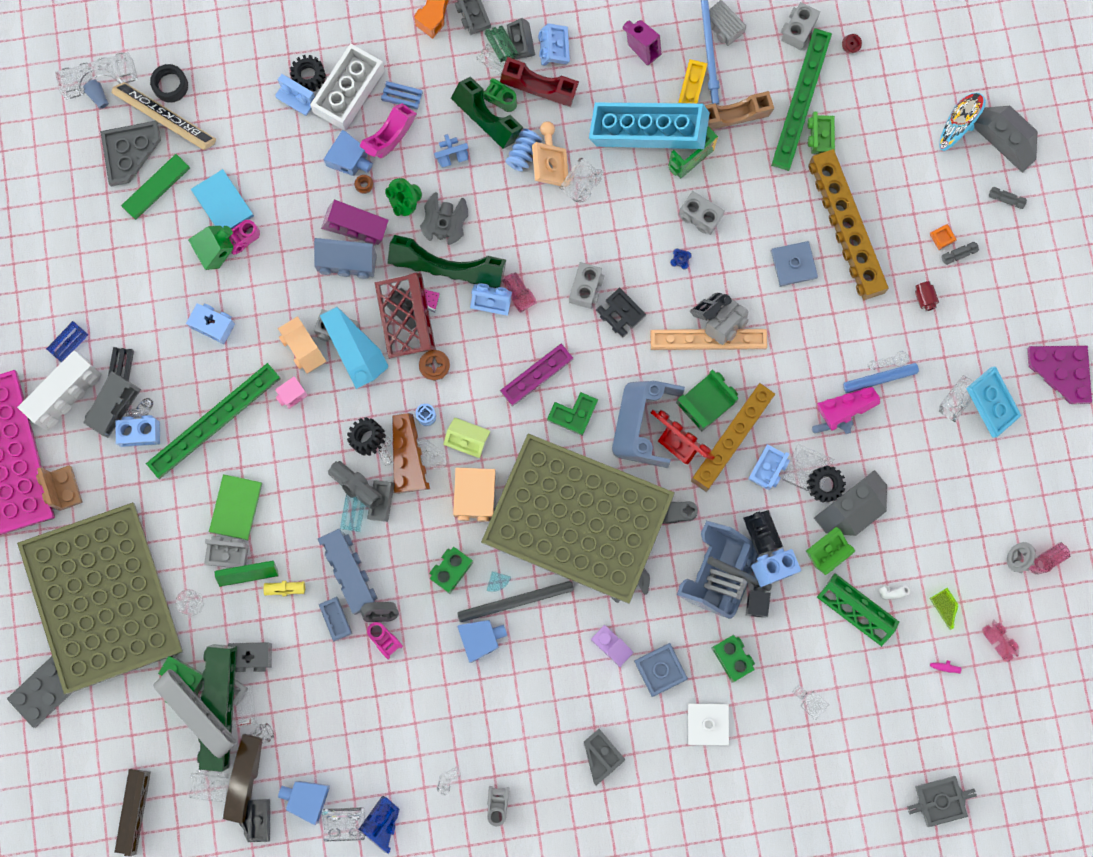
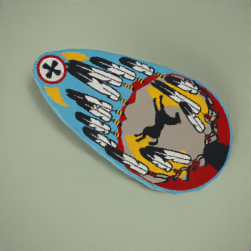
M969 94L954 107L941 134L940 149L942 151L952 147L967 131L974 130V123L986 105V100L982 94Z

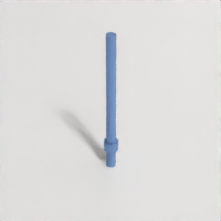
M701 0L709 72L708 90L711 91L712 104L716 103L717 105L719 104L718 89H720L716 76L708 0Z

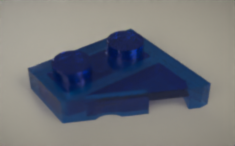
M382 796L358 830L384 853L389 854L391 850L389 842L391 835H394L395 821L398 818L400 809L387 797Z

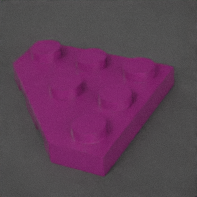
M1088 345L1029 346L1027 348L1029 368L1043 377L1044 381L1055 391L1057 390L1062 394L1069 404L1092 403Z

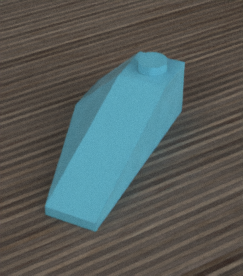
M338 307L320 315L356 389L374 381L389 367L381 350Z

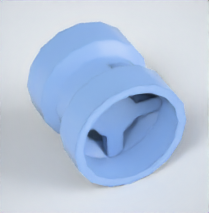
M424 403L417 407L416 418L421 425L431 426L436 421V413L430 404Z

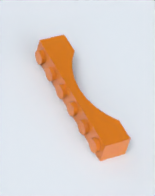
M427 0L426 5L422 9H418L414 15L415 26L433 39L445 25V12L450 0Z

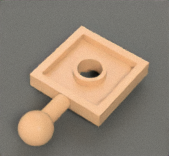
M546 121L540 126V132L545 138V144L538 142L532 144L535 181L566 187L569 185L566 149L553 146L552 135L555 132V126L553 123Z

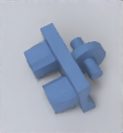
M448 134L444 135L445 141L439 142L440 148L447 146L448 149L434 153L435 159H438L440 166L443 168L451 165L449 155L456 153L458 163L468 160V145L465 143L452 147V144L458 143L457 137L450 139Z

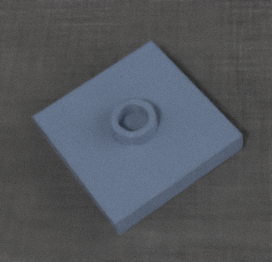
M809 241L771 249L780 286L818 278Z
M670 643L634 660L651 697L688 680Z

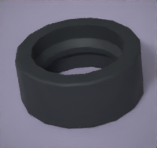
M164 64L157 67L150 77V85L153 92L164 102L179 101L188 91V81L184 72L173 64ZM169 74L177 75L180 79V84L175 91L164 93L159 89L158 84L164 76Z

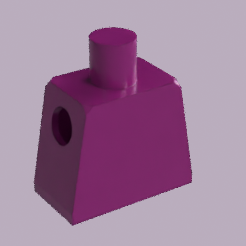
M629 20L623 25L622 29L627 34L629 47L647 66L662 55L660 35L645 22L639 20L633 24Z

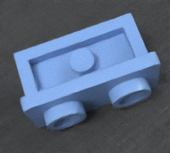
M483 283L474 285L471 293L470 308L508 316L512 297L511 291L503 287L491 288Z
M767 444L748 480L768 491L772 486L776 488L781 479L778 476L781 469L785 471L790 462L787 459L789 453L786 452L784 454Z

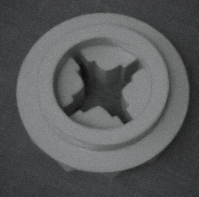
M1027 542L1016 544L1007 555L1008 567L1012 571L1021 574L1023 571H1029V567L1035 565L1034 559L1038 558L1035 554L1037 550ZM1021 553L1025 556L1024 562L1020 561L1022 559Z

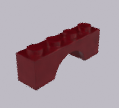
M509 57L506 59L500 82L504 85L568 107L572 105L579 81L562 75L555 78L541 76L531 71L526 63Z

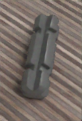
M992 187L989 192L990 198L995 200L998 198V201L1012 206L1014 204L1015 207L1023 209L1027 203L1026 198L1021 196L1018 198L1017 195L1005 190L1000 191L997 187Z
M971 242L967 246L964 245L952 250L951 253L943 254V263L948 265L953 263L954 260L957 261L969 256L970 253H977L979 251L978 244Z

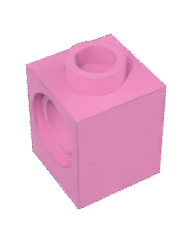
M295 376L275 389L278 393L276 399L281 406L286 405L289 409L308 396Z

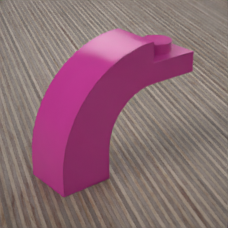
M403 103L394 106L384 125L374 135L363 139L360 147L370 156H377L380 159L385 157L405 136L417 113Z

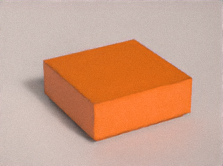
M948 224L930 233L938 250L957 241Z

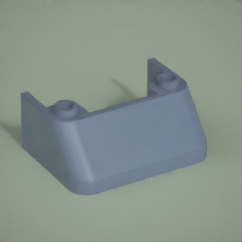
M659 381L628 383L623 391L612 445L613 454L620 459L668 468L671 459L652 456L653 446L650 440L639 437L646 399L652 401L659 400L663 394L680 397L683 395L685 387Z

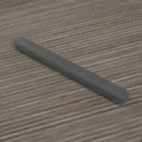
M567 581L459 611L457 615L460 622H465L569 593L574 588L572 582Z

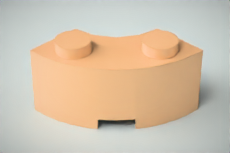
M298 316L278 328L281 333L279 339L284 346L288 345L296 358L293 361L299 370L303 368L308 374L327 362Z

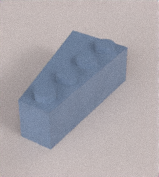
M337 529L318 538L319 544L323 545L326 550V559L334 568V576L342 586L341 590L352 614L360 613V609L364 604L375 602L378 598L374 589H369L367 584L370 581L365 570L361 571L359 564L362 562L358 553H353L351 549L353 542L349 534L345 535L341 529Z

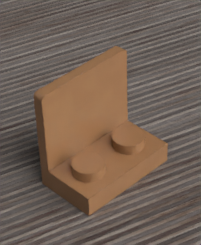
M68 465L51 472L42 467L37 468L38 474L36 478L39 485L43 487L44 493H42V498L45 504L61 511L83 503L72 466Z

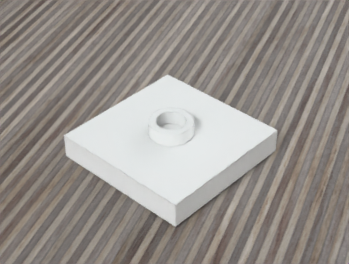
M688 703V745L729 746V704Z

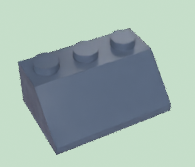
M322 238L314 239V266L320 274L330 275L331 273H338L342 277L357 275L361 279L374 277L377 254L373 244Z

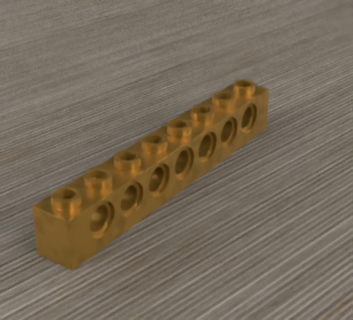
M834 149L812 156L808 164L809 171L812 175L814 174L816 188L818 192L821 191L823 196L822 204L825 209H828L830 214L829 222L831 226L835 227L836 240L842 245V254L845 261H848L850 265L849 272L857 283L856 290L858 295L862 296L864 301L885 294L889 287ZM822 171H828L831 176H825ZM829 188L836 189L837 193H831ZM836 205H841L844 211H839ZM843 222L849 223L851 228H845ZM849 240H855L858 243V245H851ZM856 257H862L865 263H859ZM864 274L869 275L872 280H871V281L865 280L864 277H863V275H864Z

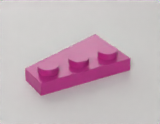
M869 387L836 398L827 399L817 403V406L827 425L833 431L837 429L838 424L851 421V417L857 413L863 414L879 405L880 397L873 387Z

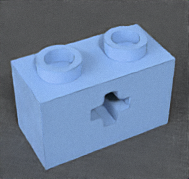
M197 303L186 322L191 329L222 344H225L235 325L230 315L224 312L219 314L214 311L213 307L205 303L203 306Z

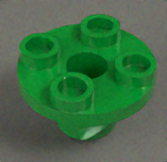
M404 178L392 180L389 187L385 189L386 197L389 198L396 216L413 214L417 202L422 198L420 187L416 184H410Z

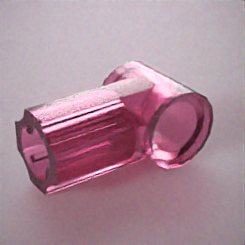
M516 272L509 274L502 280L506 289L512 292V301L520 313L537 303L530 289L525 287Z
M1059 542L1037 556L1038 558L1034 559L1035 565H1031L1029 570L1037 575L1050 572L1052 568L1071 557L1070 551L1066 545ZM1039 560L1043 562V569H1040L1038 566Z

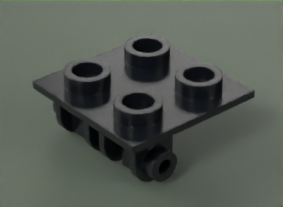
M769 510L759 511L753 515L743 517L758 555L783 547Z

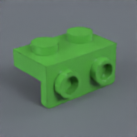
M813 111L811 118H808V129H811V136H808V147H811V154H820L832 149L835 151V116L818 115V112Z
M837 527L806 550L815 568L824 575L833 571L834 568L855 552L854 547L848 544L843 533Z

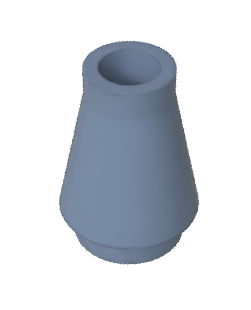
M93 79L84 84V93L99 109L105 108L109 104L100 82Z

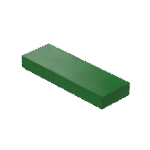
M272 560L216 570L214 575L219 587L278 577V569Z

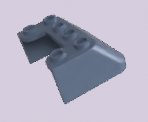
M706 521L701 530V537L703 542L709 545V548L704 556L695 582L685 579L679 585L677 595L693 605L731 619L738 610L748 582L740 600L704 588V584L708 583L707 577L711 575L710 569L727 573L708 564L707 560L712 556L748 574H752L753 569L751 565L756 563L759 555L753 546V542L732 527ZM719 576L715 577L716 579L740 586L738 582ZM713 583L712 585L734 593H737L738 591L736 589L729 588L717 583Z

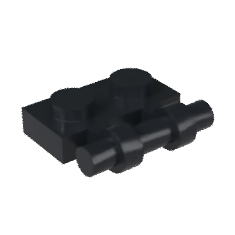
M620 287L606 299L605 302L610 306L607 310L602 305L596 309L601 315L600 318L603 321H607L613 327L612 330L622 338L628 333L623 328L626 324L633 329L646 317V313ZM614 312L622 318L619 322L611 316Z
M717 292L712 294L707 300L703 299L690 310V313L693 317L712 320L718 315L717 312L722 309L721 306L731 304L732 299L727 294Z

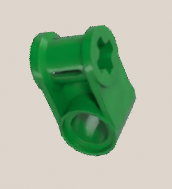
M491 78L489 86L483 91L484 99L506 112L514 111L517 108L516 93L500 81ZM508 98L513 99L511 102H505Z

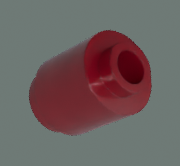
M930 281L916 285L915 294L920 308L925 309V311L937 308L936 305L939 304V299L934 285H931Z

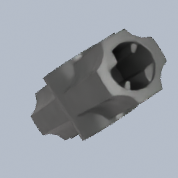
M336 461L331 465L328 475L342 486V489L349 497H356L369 509H374L379 505L382 495L368 484V481L361 473H354L341 461Z

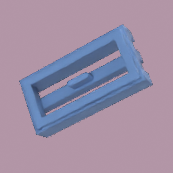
M386 81V86L381 96L382 101L397 105L403 103L409 108L418 110L423 94L422 90ZM388 94H391V95L399 96V97H401V98H406V99L414 100V101H416V102L413 103V102H409V101L397 99V98H394V97H390V96H387V95H388Z

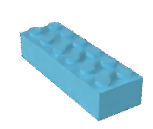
M595 102L589 139L597 147L704 149L710 112L704 104Z

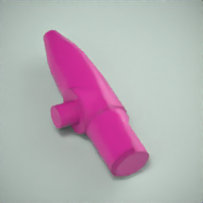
M948 660L946 664L930 663L931 667L940 671L961 673V667L950 665L951 661Z

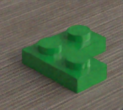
M580 392L573 409L554 402L547 421L583 436L598 399Z

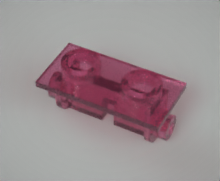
M993 620L992 627L988 624L982 628L983 634L992 645L997 641L1000 642L995 647V650L1003 660L1005 659L1009 662L1014 658L1012 654H1015L1016 657L1019 656L1018 649L1020 648L1014 639L1010 640L1005 634L1007 630L1000 622L997 623Z

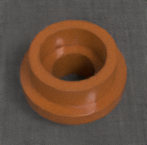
M360 175L356 178L354 185L359 193L366 194L373 189L374 183L370 176ZM364 182L368 184L366 187H361V184Z

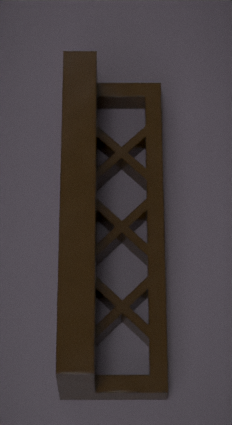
M129 769L114 853H122L124 856L129 857L137 855L151 771Z

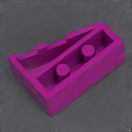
M334 199L327 209L321 229L359 239L365 243L379 245L382 242L389 220Z

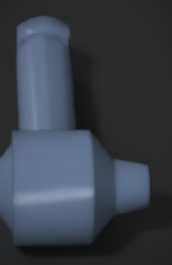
M853 420L847 423L842 422L837 425V428L844 430L845 434H849L854 425ZM827 423L812 426L814 434L830 430Z

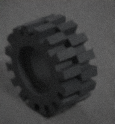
M302 55L303 59H300V57L296 58L298 62L293 61V67H290L292 80L308 90L313 89V92L317 91L316 87L320 89L322 87L321 83L324 84V78H326L322 62L317 57L313 59L312 55H309L308 58H306V55ZM306 68H312L315 71V75L311 79H303L301 72Z
M364 417V420L362 418L358 419L359 423L355 421L353 423L355 425L354 428L351 426L349 428L351 433H347L349 445L363 456L366 454L370 456L371 452L377 453L376 449H381L380 444L385 443V440L382 439L386 438L384 429L372 418ZM368 431H372L371 437L362 443L363 435Z
M820 467L809 475L810 479L807 480L809 484L807 489L811 491L809 494L814 496L816 501L820 500L822 503L835 501L842 496V492H845L846 488H843L846 485V482H843L845 477L840 475V470H835L836 467ZM823 477H829L833 482V488L829 492H825L820 488V480Z

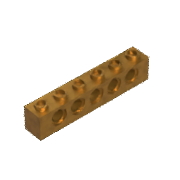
M761 383L757 385L710 452L715 458L713 460L707 458L704 460L692 477V483L705 492L709 490L775 396L774 392Z

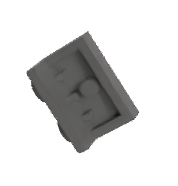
M457 0L455 2L457 12L462 13L463 16L461 19L465 30L468 29L470 35L491 28V23L481 0Z

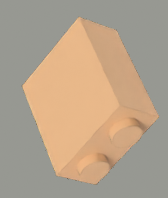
M455 469L453 515L458 517V521H469L470 518H477L479 522H489L494 513L495 469Z

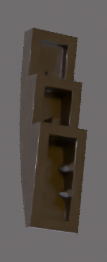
M248 734L242 735L229 781L223 813L224 820L240 824L245 822L247 802L251 800L253 782L258 776L263 738Z

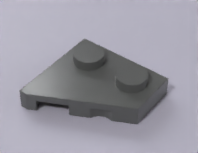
M600 729L596 730L584 741L593 782L597 786L625 761V758Z

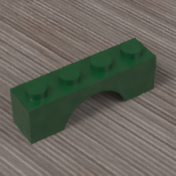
M471 76L460 81L451 96V99L457 106L476 122L502 149L515 143L523 126L511 115L497 117L492 114L484 102V89Z

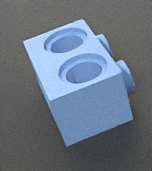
M144 415L141 416V419L122 417V420H115L116 444L120 447L160 444V421L153 418V416ZM151 426V432L144 434L145 427ZM132 427V432L125 436V429Z
M783 548L772 552L773 556L771 557L768 554L757 558V563L751 565L760 588L801 572L792 549L784 551Z

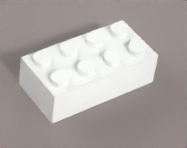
M350 43L310 104L313 114L346 131L384 73L383 61Z
M74 350L17 408L34 424L47 431L57 424V419L62 414L70 411L71 405L76 400H80L90 386L95 385L99 381V377L102 374Z

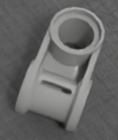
M489 786L487 819L492 826H501L506 820L509 787L497 789ZM494 795H503V797H494ZM494 811L502 813L503 818L501 822L494 823L492 821L491 814Z

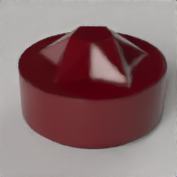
M849 34L844 37L842 47L845 52L856 53L861 49L862 40L857 34Z

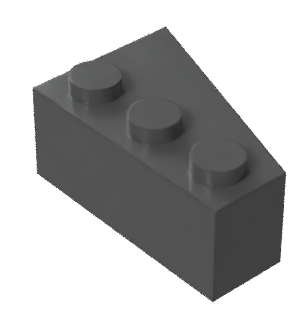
M111 371L93 406L86 413L83 423L108 438L116 427L115 420H121L141 389Z

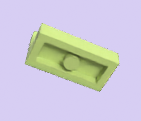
M454 418L447 429L443 445L480 458L490 430Z

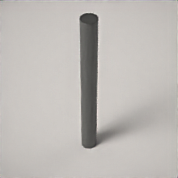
M712 556L708 558V564L760 587L755 576ZM769 584L761 588H765L766 591H770L772 585Z

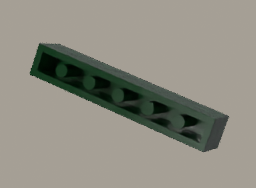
M213 644L207 646L204 651L203 659L206 663L202 674L204 690L201 693V701L232 734L237 646ZM198 738L200 743V751L197 755L199 770L223 772L230 766V750L222 758H218Z

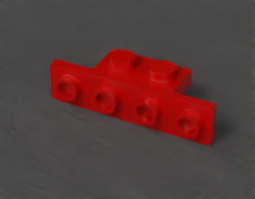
M652 409L650 413L667 426L658 442L684 464L688 465L697 452L707 459L713 460L715 458L710 453L712 450L703 443L700 445L697 442L698 438L690 432H684L682 430L684 427L676 421L672 422L669 419V414L663 410L656 411Z

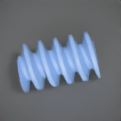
M522 129L523 131L519 133V137L516 139V144L512 146V150L509 152V157L505 160L507 165L521 172L523 171L522 168H529L526 161L532 162L533 160L529 156V154L533 155L532 144L543 141L538 134L529 129Z

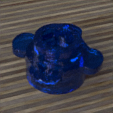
M678 248L673 251L674 257L670 264L673 267L679 266L682 269H687L689 267L688 261L692 256L691 253Z

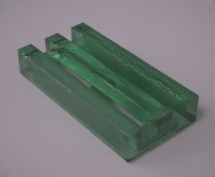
M502 25L498 29L493 27L491 31L490 29L485 30V35L500 62L506 61L507 57L517 58L518 52ZM493 35H495L496 39H497L498 42H499V45L497 44V42H496L495 38L493 37Z

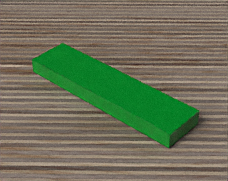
M175 154L121 205L122 208L136 220L190 169L189 165Z

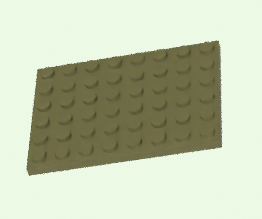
M528 433L481 543L630 604L675 492Z
M129 503L17 543L64 695L168 658V656L183 653L135 503Z

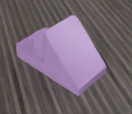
M605 625L591 639L619 667L634 653L621 638H618Z

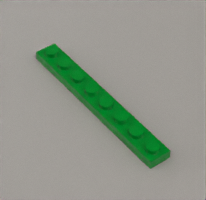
M816 28L813 30L771 166L787 171L791 168L832 36L830 32Z
M266 363L145 464L158 479H161L281 379L280 376Z

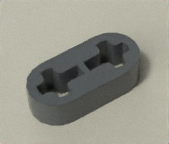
M370 602L364 604L360 609L363 620L366 622H389L395 620L399 615L396 604L393 602Z

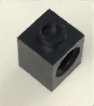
M754 587V590H750L747 598L746 616L767 618L771 593L766 592L765 588Z

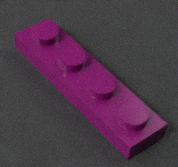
M561 343L502 388L500 392L513 407L570 363L573 357Z

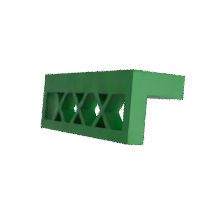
M836 573L833 574L827 585L817 596L824 604L881 647L894 634L900 623ZM830 590L836 595V600H830L824 594ZM842 604L850 605L853 612L843 610ZM858 616L866 617L869 624L860 623ZM874 629H881L887 634L881 639L875 634Z

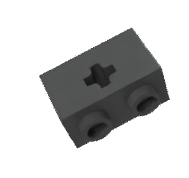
M228 643L230 646H237L236 672H246V668H254V672H266V668H272V643ZM254 655V659H251L250 662L246 660V656Z

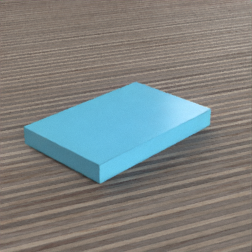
M223 169L191 189L215 226H228L233 229L242 221L254 217Z
M990 367L966 388L992 438H997L1022 416L996 367Z

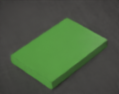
M223 474L209 532L249 540L262 482Z

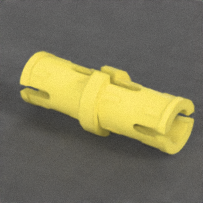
M305 581L264 583V596L282 595L285 597L288 594H305Z

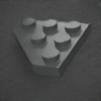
M156 120L100 131L109 185L112 187L130 183L160 143L159 125Z

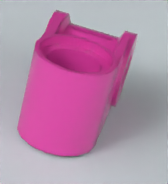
M244 220L232 229L233 234L229 237L233 245L231 253L236 255L242 252L248 245L259 238L260 230L252 220ZM253 227V231L250 234H246V230Z
M373 622L368 626V636L388 660L391 654L398 648L403 647L400 641L382 623ZM378 625L382 628V634L379 637H374L371 631L374 626Z

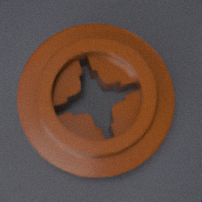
M431 350L424 353L420 358L419 370L426 379L436 381L443 379L448 374L450 362L445 353L439 350ZM434 358L437 364L440 365V367L436 368L435 373L432 367H429V365L433 364Z

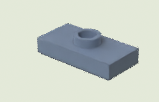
M338 597L318 604L333 642L352 634Z

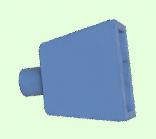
M344 130L341 131L323 159L327 167L354 176L359 169L368 173L373 165L372 162L366 159L368 154L360 147V143Z
M490 620L457 626L469 663L475 662L498 649L497 639L507 636L504 624L492 628Z
M295 781L293 789L281 786L278 798L288 801L287 811L316 825L319 823L330 785Z

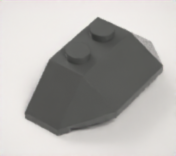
M1010 105L984 108L974 123V128L1023 173L1037 158L1038 131Z
M874 470L815 516L814 519L826 534L837 527L843 535L856 536L887 512V484Z

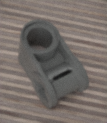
M690 501L671 502L662 524L694 520L698 513L696 504ZM686 507L694 510L691 516H687V513L683 512L686 510Z

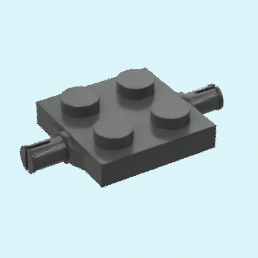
M951 776L915 786L918 804L907 806V810H909V815L921 812L927 827H932L968 817L965 800L977 797V794L974 793L976 792L974 788L962 791L956 776Z

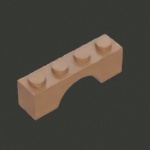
M769 91L750 95L748 98L730 105L719 106L716 103L705 105L710 112L708 126L712 130L766 118L774 110Z

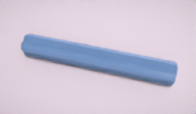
M916 363L847 381L843 384V388L846 393L915 375L919 372V368Z

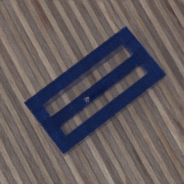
M72 321L46 350L62 363L89 334ZM76 328L75 332L55 352L54 349Z

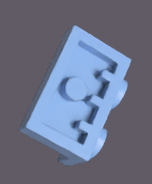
M546 24L538 35L541 48L539 52L541 65L546 66L549 62L568 64L570 62L568 27Z
M281 74L278 78L280 89L275 97L307 116L312 109L310 104L315 98L314 93Z

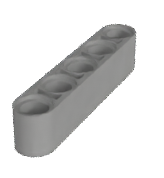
M168 669L153 684L159 695L213 755L222 758L236 744L233 735L176 672Z

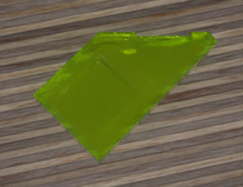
M947 587L929 599L949 630H951L955 625L954 621L958 610V603Z

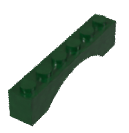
M394 235L389 245L387 264H392L395 267L410 268L417 272H428L435 276H446L453 280L468 281L471 284L483 283L491 288L501 287L504 278L506 259L486 256L469 262L448 261L427 252L412 238Z

